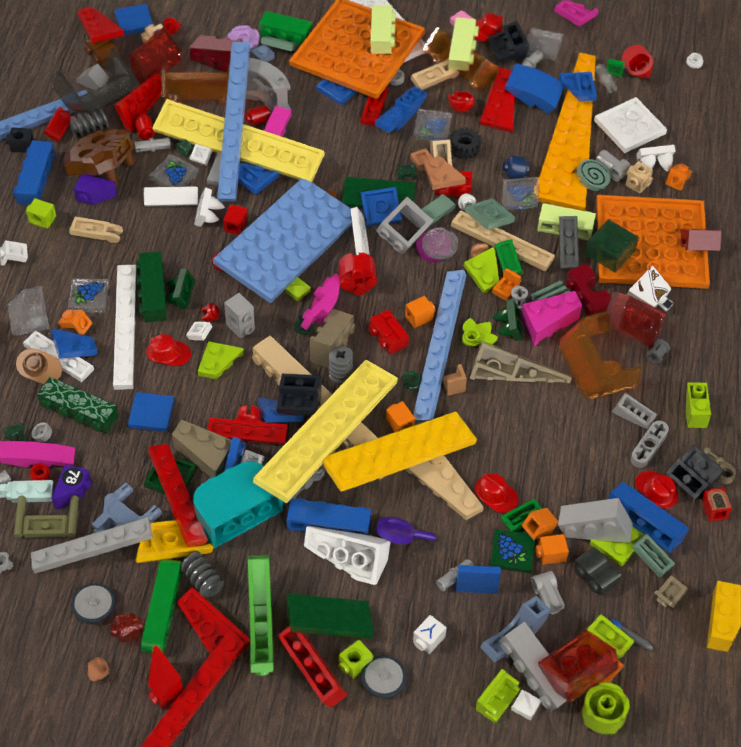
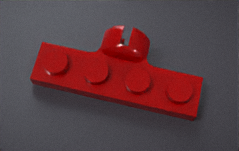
M248 405L241 406L238 410V417L234 420L209 418L208 431L232 440L234 437L251 443L286 444L287 424L262 422L261 410L256 406H251L250 415L247 410Z

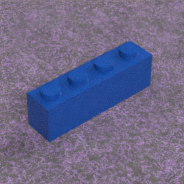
M32 140L30 147L27 148L26 160H23L22 172L18 174V184L13 190L17 204L29 205L34 198L41 200L55 157L53 142Z
M624 482L611 491L608 499L619 498L633 523V527L644 535L648 534L659 546L671 553L683 542L689 527Z
M291 498L287 515V530L306 532L307 526L369 535L371 524V509L349 507L344 504H328L323 501L313 502L302 498Z

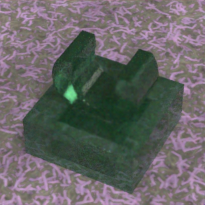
M22 423L3 429L5 438L10 437L9 441H13L15 436H19L21 441H25V437L21 433L25 430Z

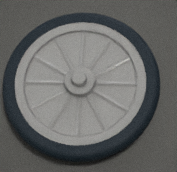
M100 583L82 586L75 592L71 601V609L75 617L84 623L90 624L99 623L107 619L113 613L116 605L115 595L112 590Z
M386 655L374 657L372 661L363 667L361 672V681L364 688L371 695L378 698H390L402 691L407 680L406 670L401 662Z

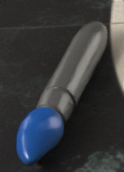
M609 620L646 650L653 649L650 642L622 626L619 621Z

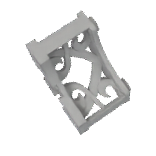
M249 58L246 99L255 101L259 99L265 102V106H268L271 112H273L275 106L290 109L287 98V90H290V84L285 75L270 63ZM256 77L264 78L271 85V88L263 85Z

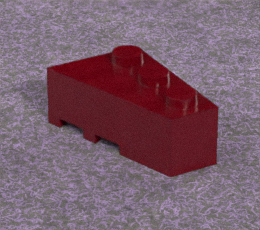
M199 35L190 46L191 60L229 74L232 42H243L242 38L230 40L229 37L217 39L216 36Z

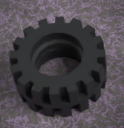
M465 127V129L459 128V130L456 129L451 133V154H454L455 157L459 156V159H462V157L468 159L470 157L471 159L479 153L481 139L477 131L474 132V129L468 130ZM460 142H468L470 144L462 145Z

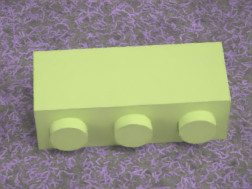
M372 5L371 54H391L392 47H395V36H392V34H395V24L393 22H396V12H393L392 5Z
M456 17L449 54V69L469 71L470 64L473 65L474 54H472V50L476 49L474 37L478 36L479 26H476V19Z
M543 203L537 231L559 235V216H577L578 239L590 241L596 213Z

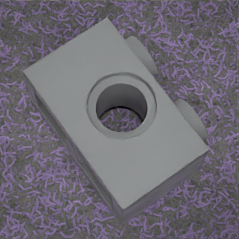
M240 293L224 302L226 325L240 339L251 334L255 330L253 306Z

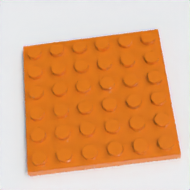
M336 0L289 60V64L292 67L378 99L425 34V28L396 18V22H393L395 24V34H392V36H395V47H392L391 54H371L372 8L350 0Z
M597 195L598 283L634 285L653 266L670 287L709 289L707 250H685V247H681L680 229H706L704 201Z

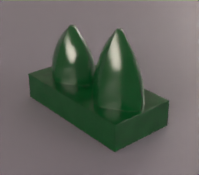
M187 268L180 269L179 276L166 284L168 287L175 289V291L166 296V300L171 303H177L180 309L188 308L195 282L194 277Z
M514 299L506 301L507 307L498 311L492 319L508 321L498 329L497 333L504 336L512 335L516 341L522 339L520 311Z

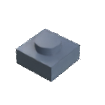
M265 44L251 50V54L255 59L268 62L275 58L274 52Z

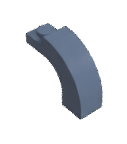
M535 596L522 604L518 614L506 628L484 641L480 648L494 663L503 657L509 658L510 655L503 651L499 640L523 622L528 625L535 635L546 621L551 610Z

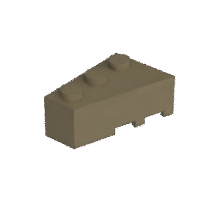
M336 309L330 311L324 319L323 323L325 324L323 328L318 327L316 331L318 332L317 336H311L310 338L311 362L329 368L330 351L337 347H346L349 334L352 335L355 330L353 315Z
M181 420L172 433L174 448L190 462H194L203 473L205 472L210 477H216L224 473L232 440Z

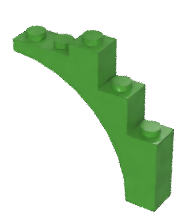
M269 555L248 556L251 673L263 676L273 672L274 669Z

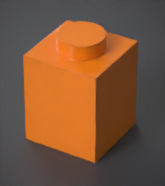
M425 296L405 305V317L414 328L434 320L435 306Z
M403 401L393 404L386 409V421L394 432L415 426V417Z
M548 508L532 511L522 526L533 540H537L540 537L550 536L559 521Z
M564 534L540 537L539 545L536 546V554L538 558H541L542 565L567 562L569 551Z

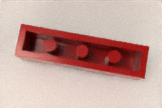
M289 626L278 635L286 650L325 705L332 708L348 695L306 633L291 632Z

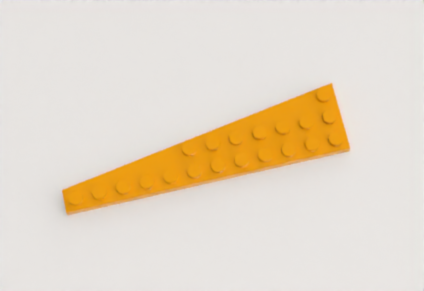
M579 53L574 72H592L594 80L596 56ZM567 90L536 186V194L534 195L536 197L533 200L585 211L587 188L582 185L581 179L577 177L576 172L581 162L589 159L593 101L579 102L569 90Z

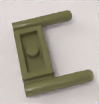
M77 495L71 496L69 517L66 515L24 517L26 497L19 496L14 537H75L79 497Z

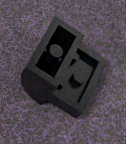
M518 21L502 26V32L488 37V41L499 64L513 58L518 62L529 51V42Z
M282 373L279 384L280 394L276 408L277 414L313 416L321 402V376Z
M693 444L681 459H678L666 474L694 499L699 500L703 498L705 491L714 488V483L725 470Z

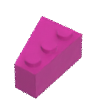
M575 291L523 304L521 319L533 345L536 346L542 339L549 338L555 331L562 330L578 320L582 304Z

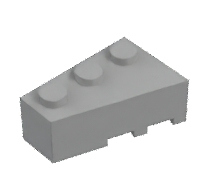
M619 498L561 506L558 526L565 538L630 543L633 523Z

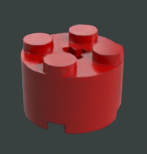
M358 252L359 255L350 253L339 261L340 287L357 296H361L377 284L375 262L373 257L367 253Z

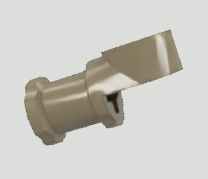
M706 447L703 452L731 474L730 477L721 475L718 481L723 484L733 482L736 473L735 468L724 461V458L716 456L710 451V448Z

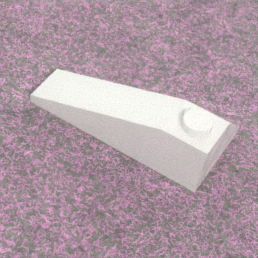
M307 526L304 547L321 558H326L335 564V567L338 569H343L349 573L355 580L376 585L388 561L390 542L369 535Z

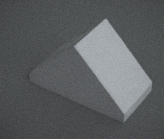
M98 64L86 69L76 79L77 83L103 95L114 85L113 81Z

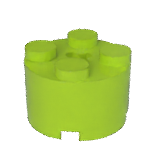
M603 682L592 687L586 694L582 709L584 724L597 733L615 734L625 722L629 710L628 697L625 696L619 686L613 683Z

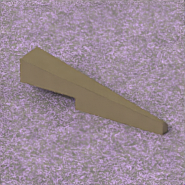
M481 341L469 379L570 383L572 376Z

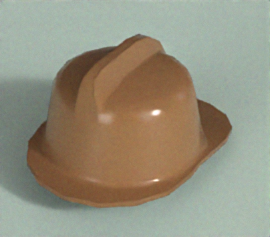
M34 348L25 349L16 360L18 372L22 376L38 383L45 384L49 377L58 380L61 376L62 366L60 361L44 351Z

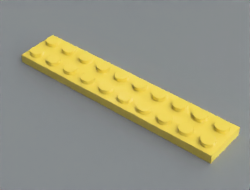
M166 99L153 126L155 132L193 145L198 144L222 154L225 118ZM243 124L241 161L264 167L265 169L276 171L298 180L303 178L310 182L313 181L325 155L323 150Z
M365 360L257 473L253 483L287 503L320 468L326 456L331 455L397 384L398 378Z

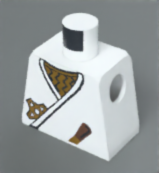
M653 266L629 289L626 295L649 311H653L659 305L667 312L674 304L666 297L671 291V287Z

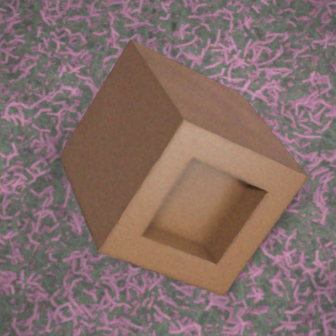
M461 364L457 365L456 373L443 376L442 384L447 396L466 391L467 378Z

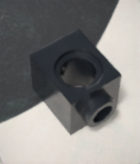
M11 127L10 134H7L6 143L9 145L10 151L26 153L27 148L30 147L32 140H34L31 128Z

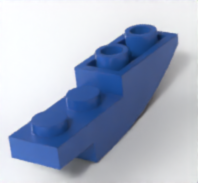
M413 86L395 100V106L379 117L375 122V126L388 133L392 130L398 131L416 113L428 93Z

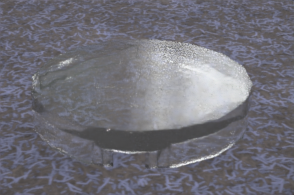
M434 228L426 232L422 239V248L431 258L447 259L456 253L458 238L454 232H449L446 228Z

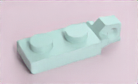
M53 480L13 481L8 482V484H0V498H7V500H12V503L18 502V497L22 495L26 497V502H52L54 482Z

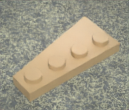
M444 455L406 469L410 475L416 476L421 484L427 485L433 490L437 497L444 499L447 505L465 520L483 511L482 504Z

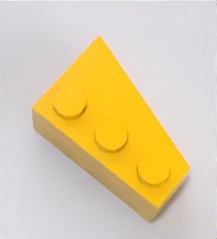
M717 581L712 598L707 648L728 652L741 628V585Z

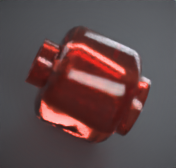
M127 613L114 618L113 624L110 625L112 637H116L120 643L137 640L140 637V633H143V626L139 616L136 617L134 613Z

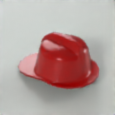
M488 13L481 19L476 20V26H479L478 36H475L474 39L477 41H488L489 36L502 32L503 16Z
M641 45L628 47L622 55L625 68L637 78H650L654 63L652 56Z
M160 334L151 338L150 344L146 349L147 357L151 361L171 366L184 365L191 358L190 348L185 343L176 341L167 334Z
M644 471L636 477L635 485L637 490L660 508H671L677 503L679 497L678 490L674 481L669 476L661 475L655 471Z
M485 473L476 482L475 494L494 511L504 514L517 507L518 495L501 475Z

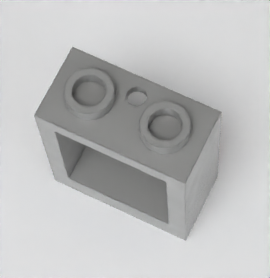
M406 197L380 224L376 232L403 255L429 228L433 220ZM399 212L419 228L409 241L405 240L388 224Z

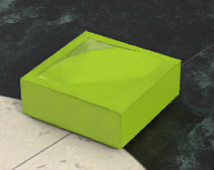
M297 278L285 289V292L298 302L311 292V287Z

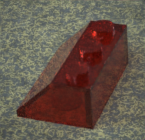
M161 28L130 54L134 81L143 84L154 74L161 75L162 77L181 61L180 48L166 28Z
M615 291L607 308L613 331L650 348L654 347V342L657 340L667 313L630 295Z
M587 629L538 662L539 668L555 692L570 703L619 669L616 649Z

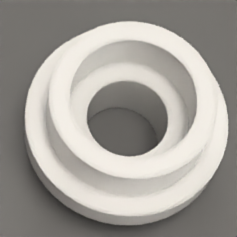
M692 53L688 56L686 63L691 68H700L703 65V59L700 54Z
M463 194L459 198L458 205L461 210L465 211L466 206L476 203V199L473 195Z

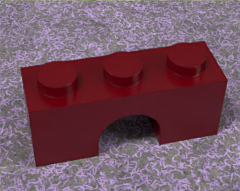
M584 264L568 271L566 285L569 289L576 292L585 313L593 321H597L613 314L615 302L607 290L601 292L590 290L595 287L597 276L588 264Z

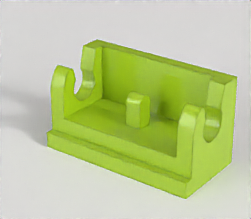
M502 669L477 700L476 710L496 723L520 692V688L517 687L519 682Z

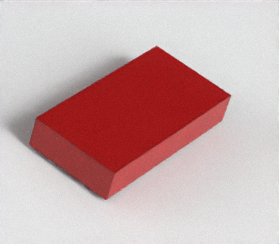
M59 106L43 133L58 143L69 126L72 115Z

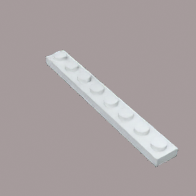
M117 265L114 390L133 389L136 265Z

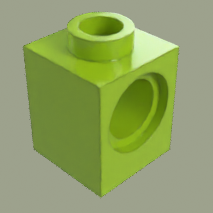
M35 198L26 209L29 223L47 229L56 217L54 204Z
M358 640L339 654V668L345 675L349 674L354 679L362 672L363 667L373 660V654ZM355 658V659H358L359 661L356 662V663H353V662H350L349 660Z

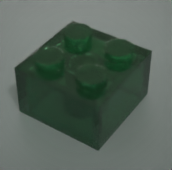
M608 219L587 241L585 255L611 271L616 272L636 251L639 237Z

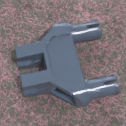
M125 482L114 493H108L105 496L104 513L92 523V526L95 528L93 531L94 533L101 532L110 527L114 528L147 517L153 523L163 513L156 505H153L143 516H138L122 502L134 492L132 487Z

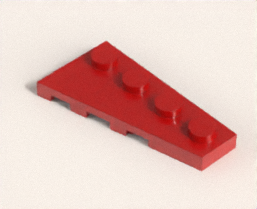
M84 7L77 11L78 18L92 43L124 36L122 28L93 7Z
M499 68L482 114L480 125L513 133L515 96L505 89L512 70Z
M154 74L114 105L127 132L135 130L136 117L141 114H147L166 89L161 75Z
M191 588L177 601L178 606L209 654L213 652L227 632L245 643L246 646L242 652L251 645V639L194 588Z

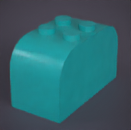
M244 462L235 467H230L224 473L209 478L196 489L193 497L195 514L204 529L207 541L213 545V549L283 511L282 500L253 483L254 477L264 467L260 463Z

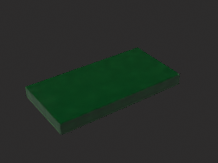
M345 177L342 203L349 208L357 207L358 209H363L361 192L396 187L399 204L406 197L414 202L416 182Z
M290 593L286 597L291 632L372 639L374 636L368 601Z

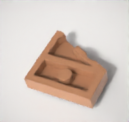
M441 156L423 159V165L432 190L466 183V178Z

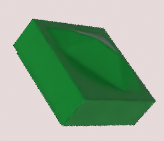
M608 58L605 75L622 78L625 62Z

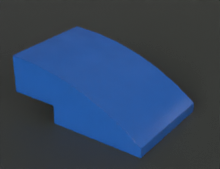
M520 64L513 66L505 86L506 90L529 107L536 105L547 114L556 108L564 88V84L540 70Z

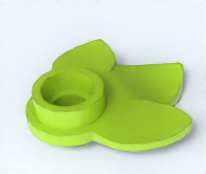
M469 318L463 324L464 334L462 341L469 347L480 345L481 341L494 344L498 339L497 336L490 334L491 322L476 324L473 319Z

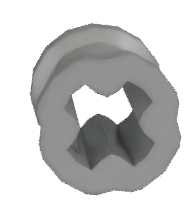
M516 286L511 291V299H514L519 310H522L523 304L527 303L528 291L523 286Z

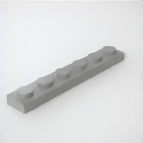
M147 517L31 552L32 570L36 574L152 539L151 521Z

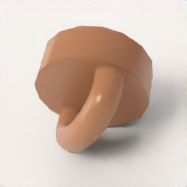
M485 243L475 244L471 249V257L473 258L489 249V246Z
M95 657L88 663V676L92 682L101 680L109 674L108 664L102 658Z

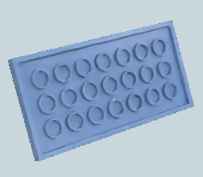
M302 178L213 258V264L269 303H272L353 225L351 209L312 182Z

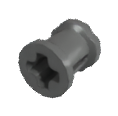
M657 339L654 342V347L647 351V359L654 364L661 363L663 355L670 351L669 344L662 339Z

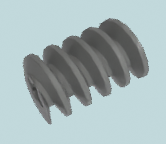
M97 108V113L91 110L90 115L84 112V116L77 114V119L74 116L70 118V126L75 138H77V132L83 136V130L87 134H90V128L96 132V126L103 130V124H105L109 128L107 118L101 108Z
M337 347L329 353V378L334 383L342 385L353 374V351L349 347Z
M197 551L190 554L184 560L181 571L183 574H186L187 579L200 592L201 596L210 598L221 591L224 581H220V576L215 575V570L210 569L211 565L206 563V559L201 557L202 554Z

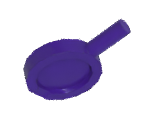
M396 517L381 518L376 529L378 535L383 539L396 544H408L414 538L435 541L436 538L435 533L415 530L409 522Z

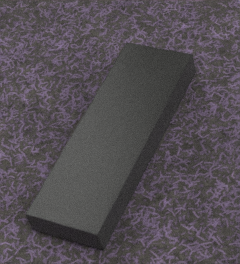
M559 216L560 270H571L579 267L577 216Z

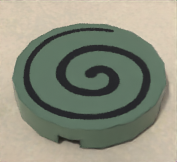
M586 159L577 168V177L581 179L582 185L590 190H603L610 182L609 171L598 161Z

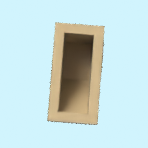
M450 140L430 141L431 156H441L452 166Z

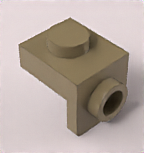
M671 575L659 591L656 590L654 592L658 596L656 601L665 608L668 605L674 608L688 591V588Z

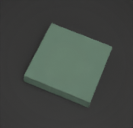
M493 198L468 205L465 208V212L487 230L513 223L515 220V216Z

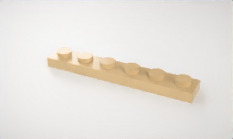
M461 210L451 223V227L495 247L494 244L512 239L518 259L545 272L554 261V254L499 228L487 230L469 214Z

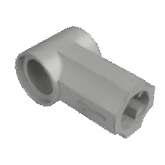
M602 150L596 157V161L606 167L611 179L616 182L626 176L627 170L631 166L627 160H618L605 150Z
M549 571L532 576L531 584L536 595L539 594L542 602L551 610L550 614L558 613L564 609L565 605L558 592L554 573Z

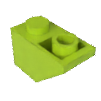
M687 383L688 428H707L711 417L707 383Z

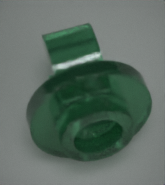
M299 315L298 320L294 324L295 331L301 335L309 334L313 330V324L305 330L301 327L304 321L303 315Z

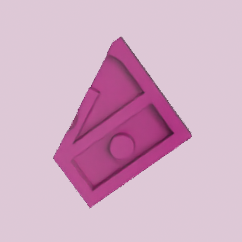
M564 0L555 6L554 12L573 22V24L581 26L597 16L599 9L594 8L593 11L584 9L585 5Z

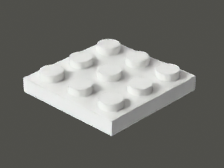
M636 97L596 115L594 119L599 127L624 153L665 135L667 131L664 125Z

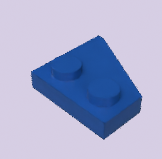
M592 72L559 74V80L579 102L596 101L597 94Z
M247 163L239 165L238 182L255 195L280 177L279 172L265 171L264 167L252 166Z
M52 329L51 336L59 359L97 355V348L93 337Z
M258 398V406L265 423L304 422V415L277 414L278 401Z
M232 438L225 470L241 463L247 445L243 440Z

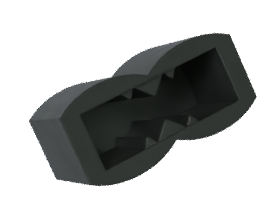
M591 548L575 560L574 571L576 575L588 582V587L592 592L602 596L620 583L621 574L597 548Z

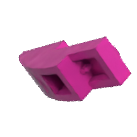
M337 273L331 278L327 277L322 284L323 287L319 286L313 295L316 297L312 302L311 310L308 308L302 316L304 321L301 327L305 330L315 321L322 325L324 319L335 305L340 289V280Z

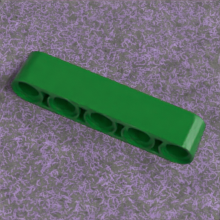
M160 560L142 637L141 652L152 654L153 647L157 645L164 654L182 575V561Z

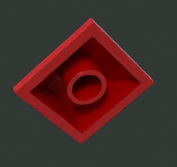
M156 645L153 647L148 683L150 693L148 696L154 705L158 704L163 710L175 702L182 693L183 688L181 677Z

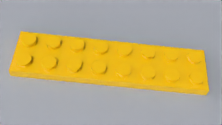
M453 412L328 455L323 460L322 465L342 492L474 445L477 438L458 413Z

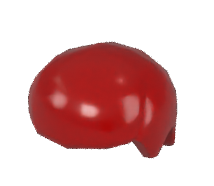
M455 91L453 96L451 94L448 95L449 106L455 112H467L475 104L474 96L470 92Z

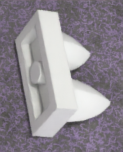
M674 145L640 148L636 154L637 161H641L652 169L656 159H658L662 168L669 172L673 162L675 147Z
M206 187L199 198L194 225L199 227L204 222L213 223L219 220L209 209L219 210L225 208L219 200L211 196L212 190Z

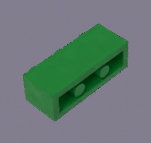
M265 11L259 22L260 36H269L293 42L299 46L302 45L312 32L311 21Z

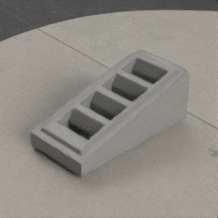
M627 393L623 394L612 410L614 414L645 429L650 427L657 416L656 413ZM645 415L648 416L646 421L643 419Z

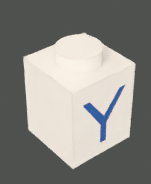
M429 615L414 632L413 642L419 650L430 654L446 637L447 627Z

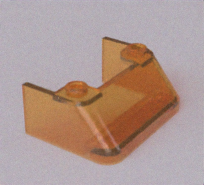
M436 27L422 50L433 57L432 60L437 64L448 60L452 36ZM472 50V54H474L473 65L470 64L469 71H458L460 75L471 82L470 85L477 90L479 88L483 89L496 79L500 67Z
M162 69V98L177 103L178 100H219V103H226L230 69H227V73H169Z
M612 310L582 318L560 339V351L581 394L589 399L637 387L642 371L641 366L622 370L620 364L616 361L602 362L590 338L592 335L610 331L613 317Z

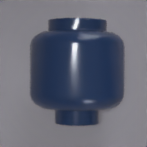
M511 155L503 162L502 170L505 171L508 178L523 179L524 176L528 175L529 162L524 157Z

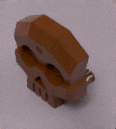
M99 130L80 139L64 156L65 169L68 176L80 174L100 175L104 173L107 180L114 181L117 184L119 179L114 168L118 167L123 160L127 167L136 163L131 152L134 146L124 130Z

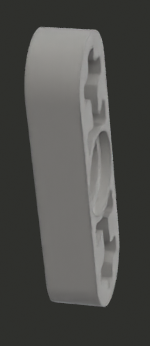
M653 422L633 450L631 463L635 467L643 468L647 466L659 449L669 430L665 422ZM661 429L662 431H660L656 437V430ZM652 441L655 446L647 447L645 442ZM642 451H643V452L645 453V454H644V457L641 458L640 460L637 459V457H640V456H641Z

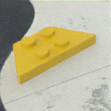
M176 520L151 523L153 538L140 542L136 563L185 557L197 551L201 554L212 553L213 545L209 543L186 547Z

